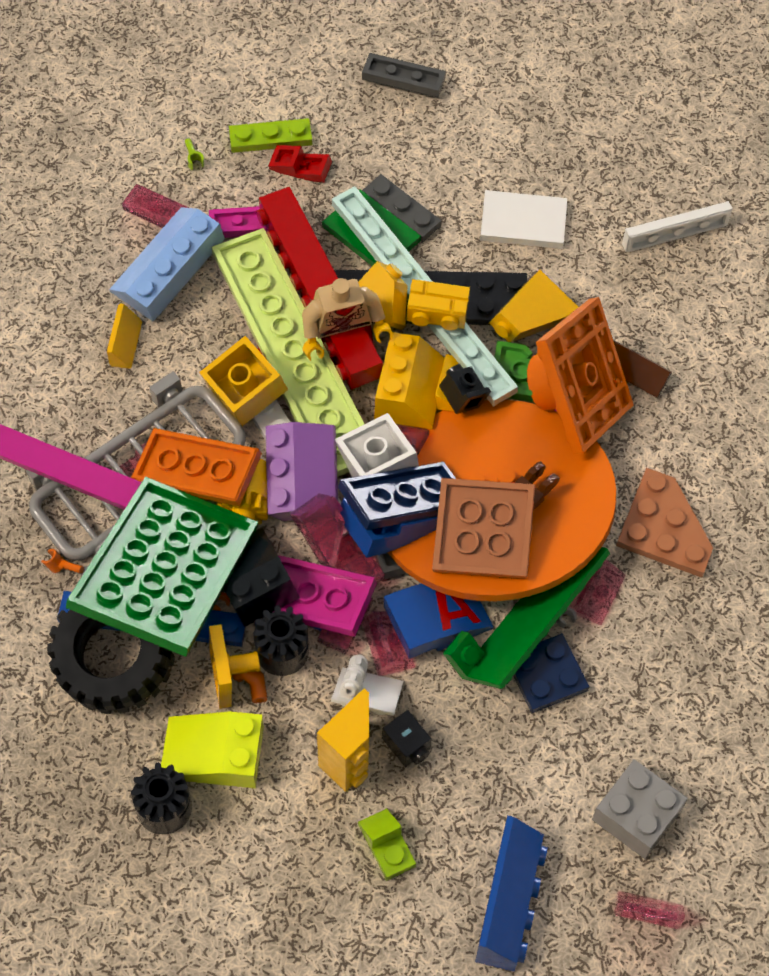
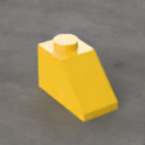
M377 261L359 280V286L367 287L378 295L385 315L383 320L390 327L402 330L406 326L408 285L401 279L403 274L392 263L387 265Z

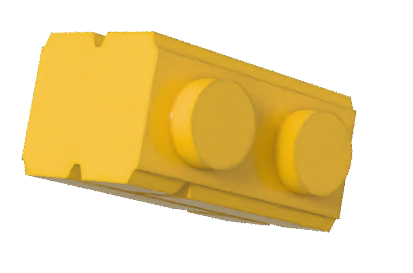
M412 279L407 305V321L413 322L417 326L432 324L439 325L446 330L464 329L470 287Z

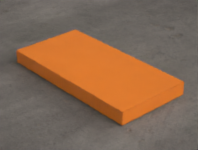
M153 428L131 478L142 482L146 476L201 499L240 507L262 453L258 448Z

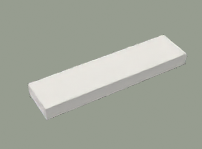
M729 201L626 228L622 245L625 252L628 253L727 226L732 207Z

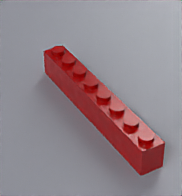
M289 186L259 197L260 209L256 210L261 226L266 225L268 228L267 235L273 247L278 248L280 252L278 256L284 268L289 269L291 273L289 275L295 290H299L302 294L301 301L306 308L314 299L315 292L319 287L333 284L338 277ZM364 327L324 337L326 341L324 346L330 358L334 357L337 362L336 369L342 381L346 380L350 390L380 379L383 362Z

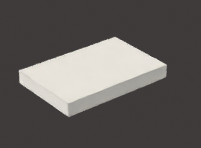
M485 190L480 241L563 249L567 198Z

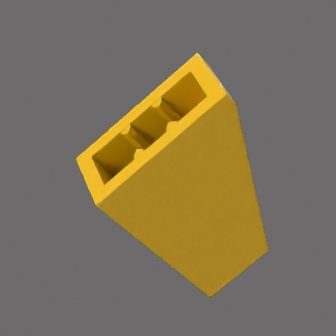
M538 270L495 315L489 324L500 337L505 338L508 342H514L555 327L575 311L578 306L541 270Z

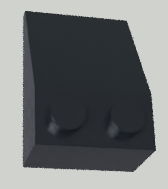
M262 527L257 529L224 588L244 627L254 623L256 619L263 618L264 610L272 613L276 605L282 608L300 598Z

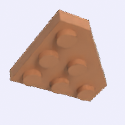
M646 467L616 546L703 577L713 550L712 544L676 479Z

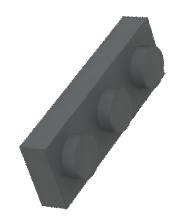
M369 53L362 71L363 80L439 98L446 78V71L373 53Z
M382 174L362 190L421 235V242H424L441 227L442 220Z

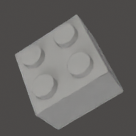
M633 759L596 807L592 820L642 858L646 859L682 812L688 798Z

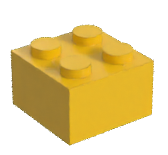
M246 336L199 372L207 386L242 427L288 390L281 375Z

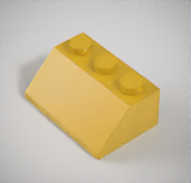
M392 332L393 338H389L375 396L374 419L388 413L396 424L432 430L437 410L435 393L445 358L420 336Z
M365 688L317 732L318 766L345 792L352 785L357 788L368 777L369 692Z

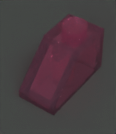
M318 493L291 512L290 515L319 563L324 566L333 567L337 562L345 520L340 514L342 507L337 499L333 496L330 497V495Z

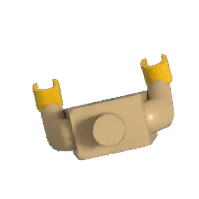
M338 278L331 285L319 287L315 292L314 299L302 313L304 337L308 340L304 343L302 349L307 358L311 361L310 355L313 350H316L320 359L324 357V350L316 341V337L319 339L372 325V322H375L373 332L377 342L381 343L379 334L384 331L388 332L390 339H392L393 333L390 325L383 321L385 315L378 295L367 287H360L357 279L346 280Z

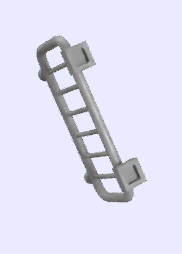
M172 371L149 387L152 401L158 408L90 453L84 459L97 464L105 458L116 472L127 476L110 454L130 441L141 455L144 449L136 441L135 437L153 425L157 429L165 430L159 421L176 409L180 410L202 438L210 439L183 406L196 397L204 399L233 433V444L244 446L246 433L240 423L210 389L203 386H191L182 391L181 380ZM26 470L30 483L37 490L29 501V511L59 552L72 560H83L97 553L114 525L97 536L60 489L65 485ZM55 492L93 539L81 548L70 546L41 508L42 502ZM101 501L117 521L120 517L119 513L111 504Z

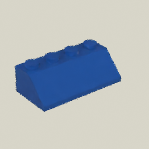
M507 815L475 962L515 972L517 962L524 963L528 943L522 942L524 929L531 930L535 910H530L529 904L531 897H538L541 878H537L535 875L538 865L544 867L548 847L542 846L544 834Z

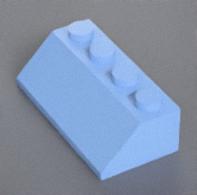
M181 207L109 289L110 292L151 321H154L212 255L211 247L221 244L225 240L220 223L197 208Z

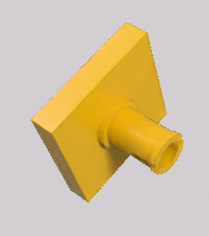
M222 624L209 626V653L219 709L232 707V675L253 671L259 672L258 653L253 651L251 653L229 656L226 652Z

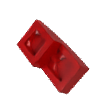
M276 145L268 166L270 170L280 174L313 182H325L332 160L329 154L304 153L301 146Z

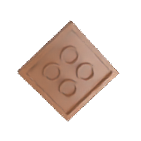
M441 478L433 572L527 579L535 484Z

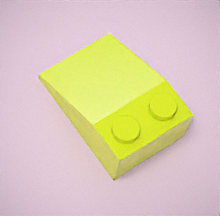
M228 711L170 716L168 718L161 767L167 768L172 764L176 772L184 774L186 782L256 788L264 731L263 715Z

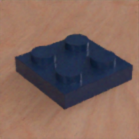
M563 633L541 641L532 651L531 656L513 675L531 714L587 692L590 687Z

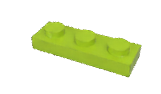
M309 118L229 126L232 153L275 149L276 145H312Z

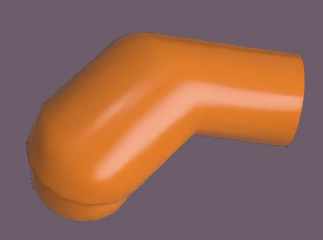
M261 671L232 675L234 680L238 682L244 680L250 685L253 703H261L268 700L265 678Z

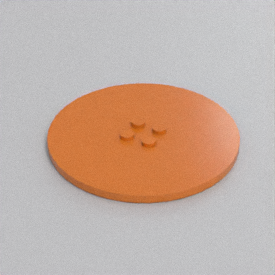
M484 400L479 408L456 414L454 411L438 412L435 415L432 430L413 427L404 435L417 452L419 466L445 462L456 479L515 483L521 476L524 477L534 464L540 461L546 466V469L532 483L535 484L537 489L552 474H556L560 478L554 489L544 497V501L533 510L527 579L433 572L436 530L403 547L388 552L396 564L408 575L433 590L449 596L475 601H506L542 593L565 582L582 570L595 557L610 533L616 511V484L611 464L597 441L584 453L573 454L570 444L566 440L565 429L557 411H544L536 404L515 400H504L493 407L488 400Z

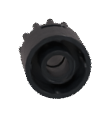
M276 605L275 612L270 613L268 610H264L263 618L255 620V630L253 632L255 651L258 653L259 664L266 672L276 676H287L299 671L308 659V626L303 622L302 614H293L292 607H288L285 612L281 611L279 605Z
M158 762L155 764V769L152 770L144 767L142 769L143 775L141 777H134L135 785L133 790H131L132 801L139 822L145 829L155 834L163 835L178 831L187 823L192 812L191 796L184 774L176 772L172 764L167 768H162Z

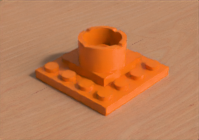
M599 297L588 299L537 340V353L530 359L527 368V383L529 390L533 393L531 397L534 403L544 411L557 410L565 429L566 440L570 444L573 454L584 453L634 406Z

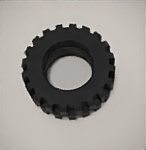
M61 610L58 614L57 619L60 623L58 627H51L49 635L53 642L47 644V654L52 659L49 662L51 672L57 677L56 681L76 702L78 701L92 711L97 709L101 713L111 714L112 710H117L121 714L129 712V707L136 705L138 708L147 704L145 699L148 696L152 695L155 698L160 693L159 685L162 681L167 683L171 675L168 672L169 666H174L175 656L172 651L139 638L141 646L134 664L126 672L118 676L99 678L89 672L85 666L84 651L91 636L107 625L72 610H69L67 613Z

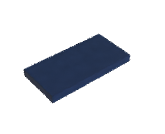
M438 462L341 479L338 488L364 528L371 530L438 517L441 478H456L445 462Z

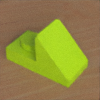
M387 808L358 822L386 881L416 867V862L402 837V827Z

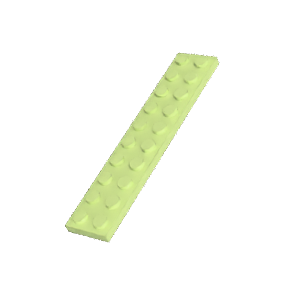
M261 228L212 246V254L262 355L281 375L288 388L282 395L295 421L336 426V438L364 425L321 338L318 339L316 337V341L324 350V357L322 359L319 358L316 350L311 352V361L303 352V345L308 341L304 337L302 319L305 307L265 229ZM336 444L337 477L349 473V470Z

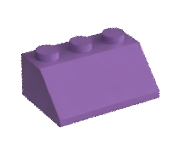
M302 422L266 426L268 515L281 521H291L338 514L336 426Z

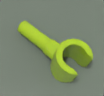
M190 138L185 139L189 152V169L193 170L192 162L195 160L200 161L203 168V154L195 151Z

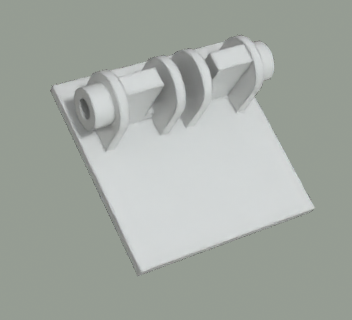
M360 654L352 656L348 667H342L331 702L339 703L345 707L365 688L369 692L370 711L378 715L387 714L394 716L404 681L367 673V659Z

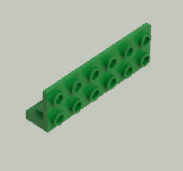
M601 547L595 557L582 570L558 586L542 593L520 598L482 647L478 645L469 632L461 631L444 651L443 655L462 679L503 689L512 680L513 675L521 665L531 656L532 651L540 641L548 635L549 630L559 617L566 612L575 597L585 588V585L594 573L602 567L603 562L610 555L609 550Z

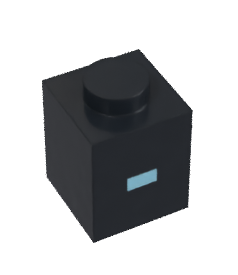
M406 710L382 728V740L405 768L411 763L417 765L429 756L432 738L409 710Z

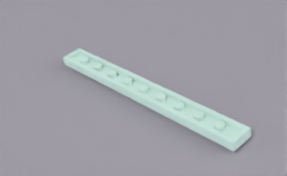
M355 186L332 198L334 209L374 259L387 265L392 263L402 272L401 279L408 285L407 300L409 299L412 279L433 282ZM466 322L464 329L457 328L456 330H446L439 325L428 324L455 360L463 368L472 366L484 388L489 387L491 393L487 396V399L493 407L517 393L518 386Z

